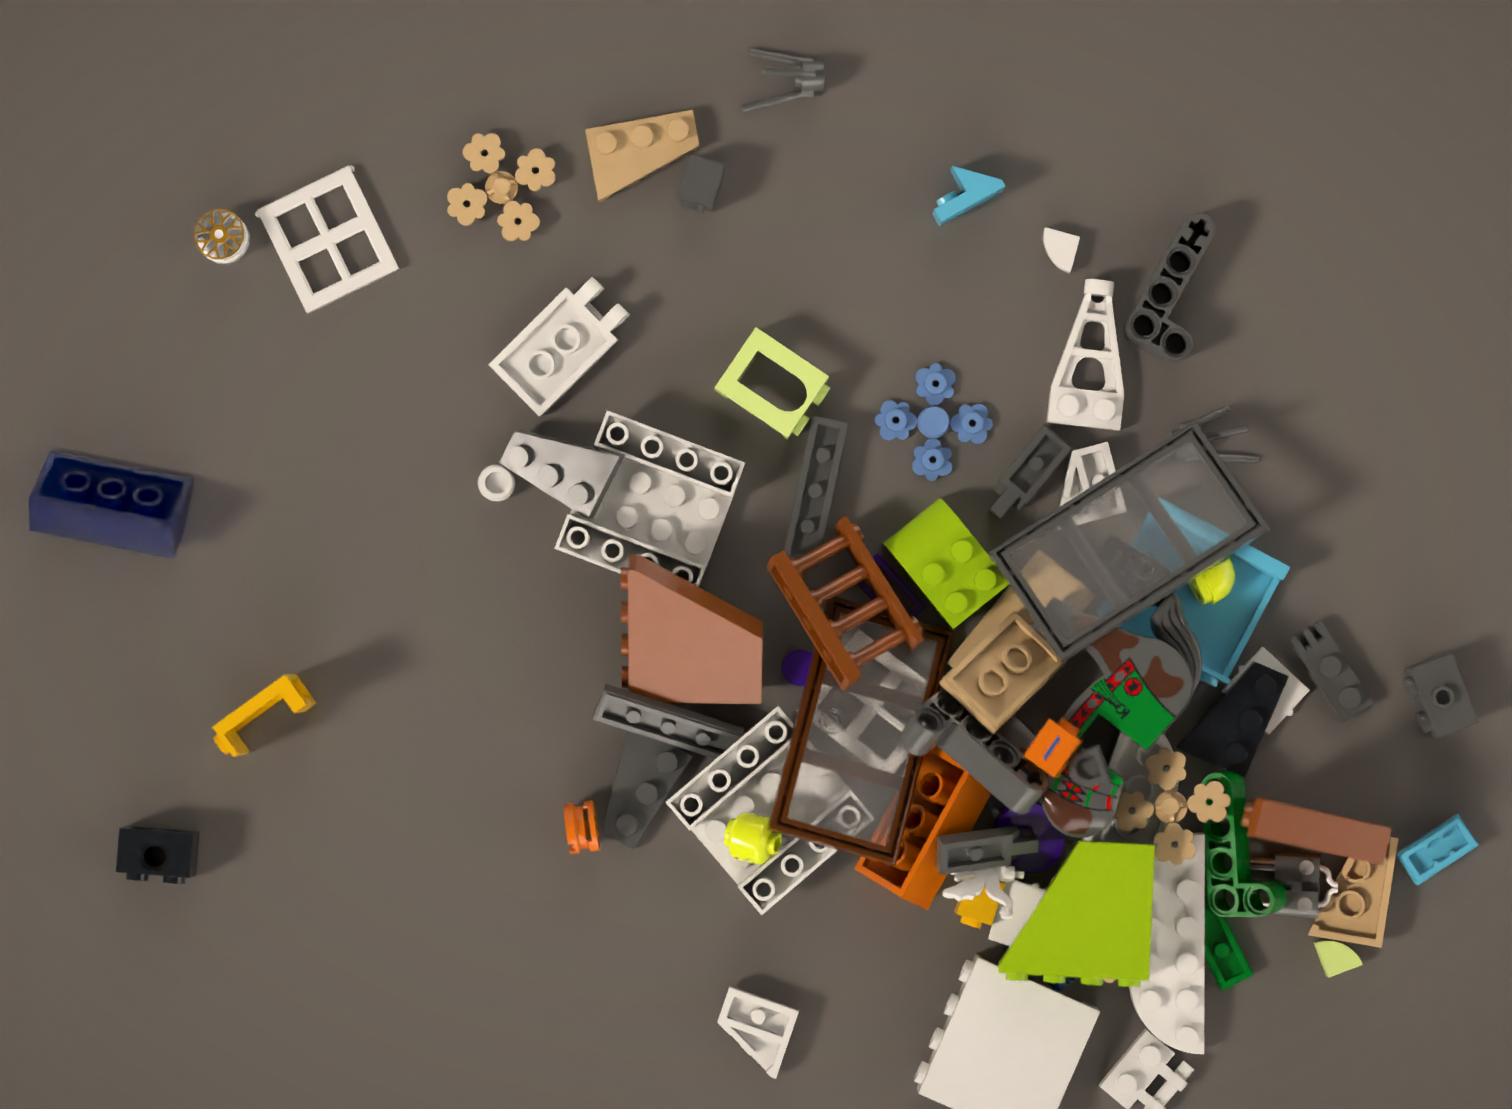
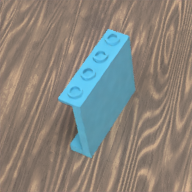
M1158 498L1197 556L1230 536L1173 504ZM1148 512L1130 547L1172 573L1184 565V562ZM1248 544L1230 555L1235 570V582L1230 593L1213 605L1209 602L1204 605L1200 604L1188 583L1172 592L1179 596L1185 618L1199 642L1202 657L1200 680L1214 687L1217 686L1218 682L1222 684L1230 683L1231 679H1229V676L1279 581L1284 580L1290 569L1288 565ZM1130 560L1124 572L1122 573L1124 577L1127 575L1132 564L1134 563L1133 560ZM1143 568L1135 584L1138 585L1147 570ZM1117 585L1123 593V595L1125 596V598L1127 599V601L1134 597L1132 594H1130L1129 592L1121 588L1119 585ZM1104 595L1094 616L1101 618L1115 609L1106 595ZM1150 606L1119 626V628L1138 636L1156 639L1150 626V619L1158 607Z

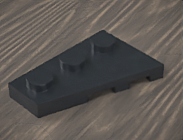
M1253 661L1176 748L1245 777L1289 676Z

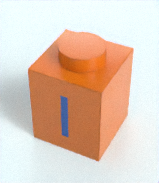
M1062 717L1058 723L1049 719L1023 756L1054 778H1058L1083 743V740L1076 736L1080 730Z

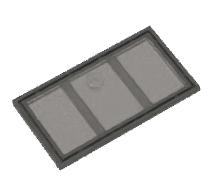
M1194 421L988 553L990 560L996 564L1059 660L1063 663L1269 531L1270 527L1206 438L1200 425Z

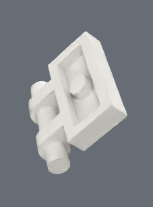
M1144 1029L1098 1085L1126 1109H1130L1137 1099L1145 1105L1143 1109H1166L1164 1106L1177 1090L1181 1092L1188 1084L1186 1080L1194 1069L1184 1060L1175 1071L1169 1068L1166 1064L1175 1053L1147 1029ZM1160 1074L1167 1081L1154 1096H1151L1145 1090L1155 1077Z

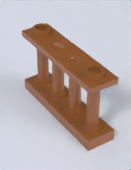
M847 516L840 518L834 528L837 537L797 559L793 557L789 559L783 550L772 556L766 566L842 691L849 689L858 682L862 676L860 673L861 666L902 642L906 644L910 652H913L924 641L920 623L914 616L909 617L864 545L865 538L857 524H851ZM846 548L857 567L817 590L808 589L801 578L803 577V572ZM866 580L876 598L835 622L833 620L828 621L821 610L822 603ZM885 611L896 629L855 653L852 651L847 652L840 641L842 634Z

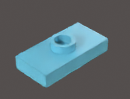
M1455 814L1397 852L1396 857L1414 884L1418 886L1479 846L1460 815Z

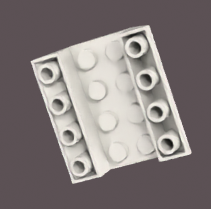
M606 411L594 443L595 449L625 454V457L594 518L586 519L571 509L570 515L567 514L554 549L620 574L621 567H628L629 554H638L699 587L735 494L745 462Z
M779 706L665 802L738 884L740 891L761 915L837 851V849L781 834L782 843L778 854L772 855L764 864H754L733 858L729 853V848L724 844L726 827L729 821L733 818L736 819L739 814L749 812L770 818L794 723ZM807 740L805 748L818 752ZM801 763L787 818L853 837L874 820V817L835 772Z

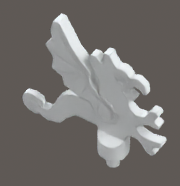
M1001 866L950 874L955 875L954 881L961 882L944 889V897L955 898L959 902L964 899L973 900L975 896L981 895L985 885L987 895L1005 906L1000 910L1001 917L1004 919H1011L1013 917L1012 898L1000 889V881L1014 882L1015 878L1024 879L1023 871H1015V866Z

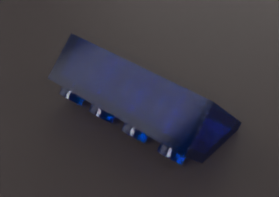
M50 450L28 498L29 531L174 559L184 534L194 478Z

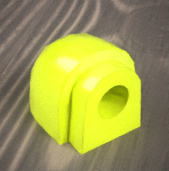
M1230 556L1188 582L1195 598L1200 604L1204 605L1209 602L1213 605L1230 593L1235 582V570Z

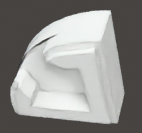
M1045 227L1043 231V245L1047 255L1056 267L1070 273L1080 236Z

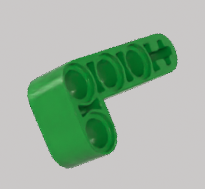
M1229 770L1207 775L1201 784L1207 786L1211 781H1218L1222 785H1226L1224 794L1229 795L1231 799L1230 805L1226 808V818L1230 822L1228 834L1221 828V821L1214 822L1209 819L1207 822H1203L1207 897L1210 909L1221 917H1261L1279 912L1287 903V892L1284 886L1275 880H1251L1248 827L1242 826L1246 808V789L1243 778ZM1212 800L1207 801L1208 806L1213 804ZM1225 853L1232 858L1233 865L1231 870L1224 866L1223 856ZM1262 889L1270 896L1268 907L1261 902L1260 892ZM1227 890L1231 891L1235 897V905L1233 907L1226 902Z

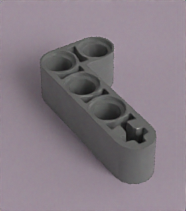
M1194 213L1188 216L1179 226L1124 325V333L1127 339L1170 363L1178 362L1185 358L1193 347L1191 334L1185 328L1167 318L1214 237L1215 224L1212 218L1204 213ZM1200 224L1202 226L1200 232L1205 236L1200 235L1191 247L1184 245L1193 232L1189 227ZM1179 254L1186 259V271L1177 272L1171 268V255ZM1154 286H1163L1168 290V303L1159 304L1153 300L1151 291ZM1143 317L1150 322L1151 333L1148 336H1141L1135 332L1133 323L1136 318ZM1175 335L1182 340L1183 350L1180 354H1173L1167 350L1165 341L1168 336Z
M947 691L937 692L919 706L899 735L902 747L916 756H923L934 747L939 746L1004 805L1016 813L1026 814L1030 812L1048 787V778L1039 767L1024 757V754L999 732L996 731L992 735Z

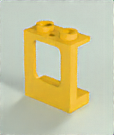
M285 674L215 724L212 728L217 735L213 739L225 755L231 753L233 757L246 755L250 750L237 734V731L283 698L294 714L306 712L317 702L296 674Z

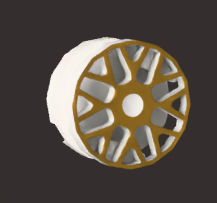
M214 209L206 212L198 219L194 227V241L197 248L208 259L219 264H229L237 261L245 254L249 246V232L246 225L234 213L226 209Z

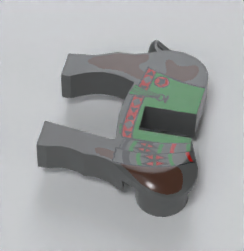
M1171 593L1166 596L1152 614L1150 626L1156 639L1138 636L1117 627L1084 648L1095 659L1103 672V676L1088 687L1063 716L1065 720L1080 730L1076 735L1078 738L1082 737L1098 714H1100L1149 751L1188 707L1201 677L1202 657L1199 642L1185 618L1178 595ZM1054 597L1045 608L1065 639L1070 638L1099 619V617L1080 613ZM1034 622L1031 627L1038 633L1042 634ZM1016 713L997 731L1023 754L1026 753L1037 737L1036 733ZM1080 746L1076 753H1078L1081 750H1084L1085 748ZM1069 763L1058 778H1054L1041 769L1048 778V787L1039 800L1049 821L1056 829L1068 836L1085 838L1102 832L1110 825L1115 817L1126 779L1107 766L1112 781L1094 787H1083L1076 784L1070 777Z

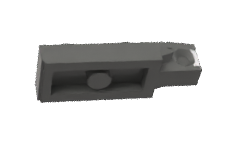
M1044 424L997 481L998 484L993 490L1000 496L988 511L1000 519L1012 505L1020 510L1024 504L1026 505L1073 447Z
M1013 826L937 836L936 868L939 874L944 875L1011 865V860L1017 858V855L1038 852L1039 839L1032 828Z

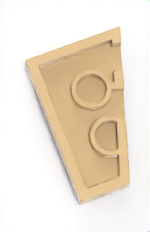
M693 110L585 129L599 203L619 190L640 181L639 179L659 168L662 169L700 148Z
M1389 837L1383 865L1347 858L1335 881L1338 882V893H1333L1330 902L1320 909L1318 919H1315L1308 935L1382 948L1399 838Z

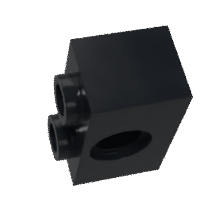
M137 826L119 828L116 872L126 873L127 880L148 881L149 875L163 876L164 883L185 884V878L196 876L200 832ZM154 845L160 846L165 851L166 859L162 865H156L150 859V850Z

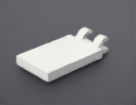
M593 277L575 294L566 287L488 364L539 417H542L619 341L611 332L630 315L617 303L604 317L590 302L605 288Z

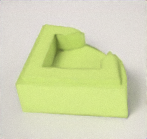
M1332 940L1313 942L1328 978L1363 965L1359 956L1351 948L1340 942Z

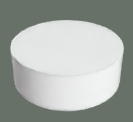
M502 465L488 466L479 476V490L485 498L491 501H504L515 490L516 482L513 473Z

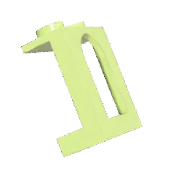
M755 327L715 386V391L765 422L788 440L792 433L799 436L810 419L804 414L812 403L817 406L820 405L829 392L830 387L825 384L829 379L828 375ZM758 352L804 383L807 397L799 409L794 411L780 410L739 382Z

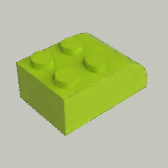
M941 498L937 499L882 543L950 629L957 627L1009 585L996 564L990 560L987 552Z

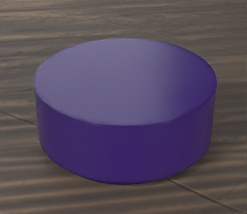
M798 649L786 655L782 663V673L789 683L796 686L805 685L812 653Z

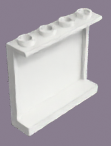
M975 954L973 961L966 960L961 969L958 980L962 981L963 984L958 995L952 993L947 1001L943 1014L948 1015L943 1029L937 1027L930 1040L929 1048L933 1049L928 1063L922 1061L916 1072L914 1082L919 1083L917 1086L918 1094L952 1109H1058L1100 1011L1093 1005L1075 1000L1030 979L1028 981L1006 980V973H998V965Z

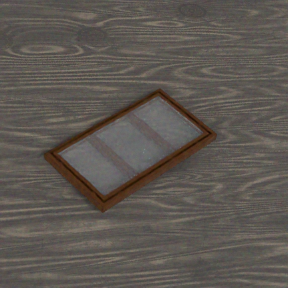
M834 596L826 601L823 613L828 621L833 620L835 622L863 606V604ZM882 611L842 634L840 641L847 652L852 651L855 653L896 628L886 612ZM919 622L923 630L922 637L924 641L917 650L910 652L904 642L862 665L860 671L861 678L854 686L845 691H842L818 650L814 647L767 830L882 862L887 866H896L923 756H916L906 751L899 741V735L917 708L940 691L941 685L939 683L944 675L954 632L949 629Z

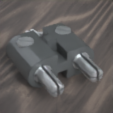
M1276 851L1275 858H1250V863L1275 864L1250 865L1251 870L1275 871L1274 880L1281 883L1286 889L1287 903L1279 912L1273 913V916L1318 919L1319 907L1326 906L1330 902L1331 895L1338 893V882H1334L1330 870L1326 866L1321 865V854ZM1320 871L1325 872L1328 884L1333 887L1326 892L1325 899L1322 902H1319ZM1260 894V899L1263 900L1261 902L1268 907L1270 902L1264 901H1270V896Z

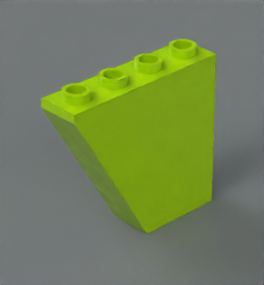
M1078 840L999 961L998 973H1006V980L1028 981V975H1043V982L1065 983L1066 977H1081L1080 983L1086 985H1103V979H1118V986L1141 987V981H1149L1155 845L1148 843Z

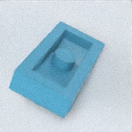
M952 166L950 172L962 194L957 195L956 191H953L938 199L936 203L939 207L934 209L932 215L940 227L1001 193L1005 188V184L1001 179Z

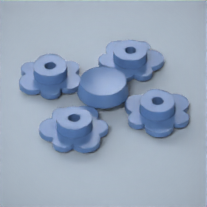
M933 363L929 369H919L915 375V380L919 384L916 388L917 395L919 397H926L928 404L932 405L923 409L918 419L915 414L909 412L910 407L906 402H901L897 405L892 400L885 401L881 405V413L875 417V424L881 427L880 436L884 440L890 441L895 437L904 440L909 435L908 430L914 429L917 424L924 436L932 438L925 442L924 447L918 446L914 449L916 459L912 463L913 472L917 475H925L929 481H935L938 475L947 476L952 471V464L948 460L951 457V450L947 447L942 448L940 441L935 438L942 437L951 426L952 430L959 432L958 439L961 442H968L970 440L974 444H981L987 438L986 431L990 430L993 426L992 420L987 418L988 410L983 404H975L972 407L964 404L959 408V414L954 415L951 420L948 413L943 408L937 406L942 403L944 398L952 397L954 394L952 385L956 380L952 370H942V366L938 363ZM937 381L939 383L938 387H934L932 382ZM894 417H897L899 419V423H893L892 419ZM970 420L975 421L974 427L969 425ZM934 457L936 462L930 463L929 458Z

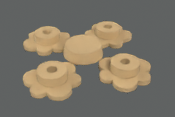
M479 133L474 134L472 143L464 146L463 156L466 160L471 161L470 167L473 171L478 172L483 169L484 172L492 175L486 181V193L481 189L475 190L474 186L470 183H465L461 189L452 188L447 194V200L450 203L447 209L448 214L451 217H457L461 225L469 226L475 221V218L481 219L485 216L483 206L489 198L495 203L505 204L503 208L504 214L499 215L497 218L499 226L503 227L502 236L504 239L515 241L519 237L522 241L529 240L531 232L537 230L540 226L539 217L532 213L533 208L529 203H523L520 206L518 202L511 200L517 194V182L521 185H528L531 191H538L541 185L544 187L551 186L555 182V174L552 171L555 167L554 160L550 157L546 158L545 153L541 149H532L528 156L518 158L517 164L519 169L516 171L514 178L508 172H496L499 168V161L505 158V151L500 147L501 140L499 136L494 133H489L485 136ZM487 151L488 155L482 156V152ZM538 168L539 172L534 174L533 169ZM465 202H470V206L464 207ZM517 219H521L522 222L521 224L516 225L515 221Z
M1161 748L1158 755L1152 754L1147 757L1145 766L1150 771L1148 780L1152 784L1159 783L1160 787L1166 791L1157 797L1154 806L1151 802L1145 800L1144 794L1140 791H1136L1132 795L1129 792H1121L1114 819L1118 820L1117 824L1121 831L1131 832L1135 827L1137 829H1144L1147 826L1146 819L1150 818L1155 811L1156 816L1161 821L1170 823L1165 827L1164 833L1160 832L1155 836V842L1158 845L1155 849V856L1161 862L1170 861L1173 866H1180L1183 863V859L1188 860L1195 856L1196 847L1191 842L1193 840V833L1187 829L1182 830L1181 826L1176 822L1184 818L1187 808L1191 812L1197 813V818L1201 822H1207L1209 819L1214 822H1220L1227 815L1225 807L1230 805L1231 799L1229 795L1224 794V787L1218 781H1211L1207 786L1204 784L1196 785L1194 788L1195 795L1190 796L1188 801H1186L1181 793L1171 791L1176 787L1177 781H1183L1186 778L1187 774L1183 769L1186 765V757L1181 752L1171 753L1168 748ZM1165 767H1170L1168 772H1164ZM1212 800L1213 804L1208 806L1207 801ZM1131 809L1136 810L1134 814H1130ZM1173 843H1178V847L1172 848Z

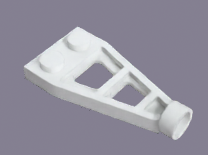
M1085 279L1084 297L1050 386L1046 423L1120 431L1124 388L1112 306L1114 282ZM1091 296L1104 297V300L1101 303H1095ZM1089 321L1100 322L1104 326L1105 346L1101 351L1083 349L1080 345L1084 325ZM1094 358L1101 362L1105 377V385L1101 390H1084L1073 386L1071 381L1077 363L1081 359Z

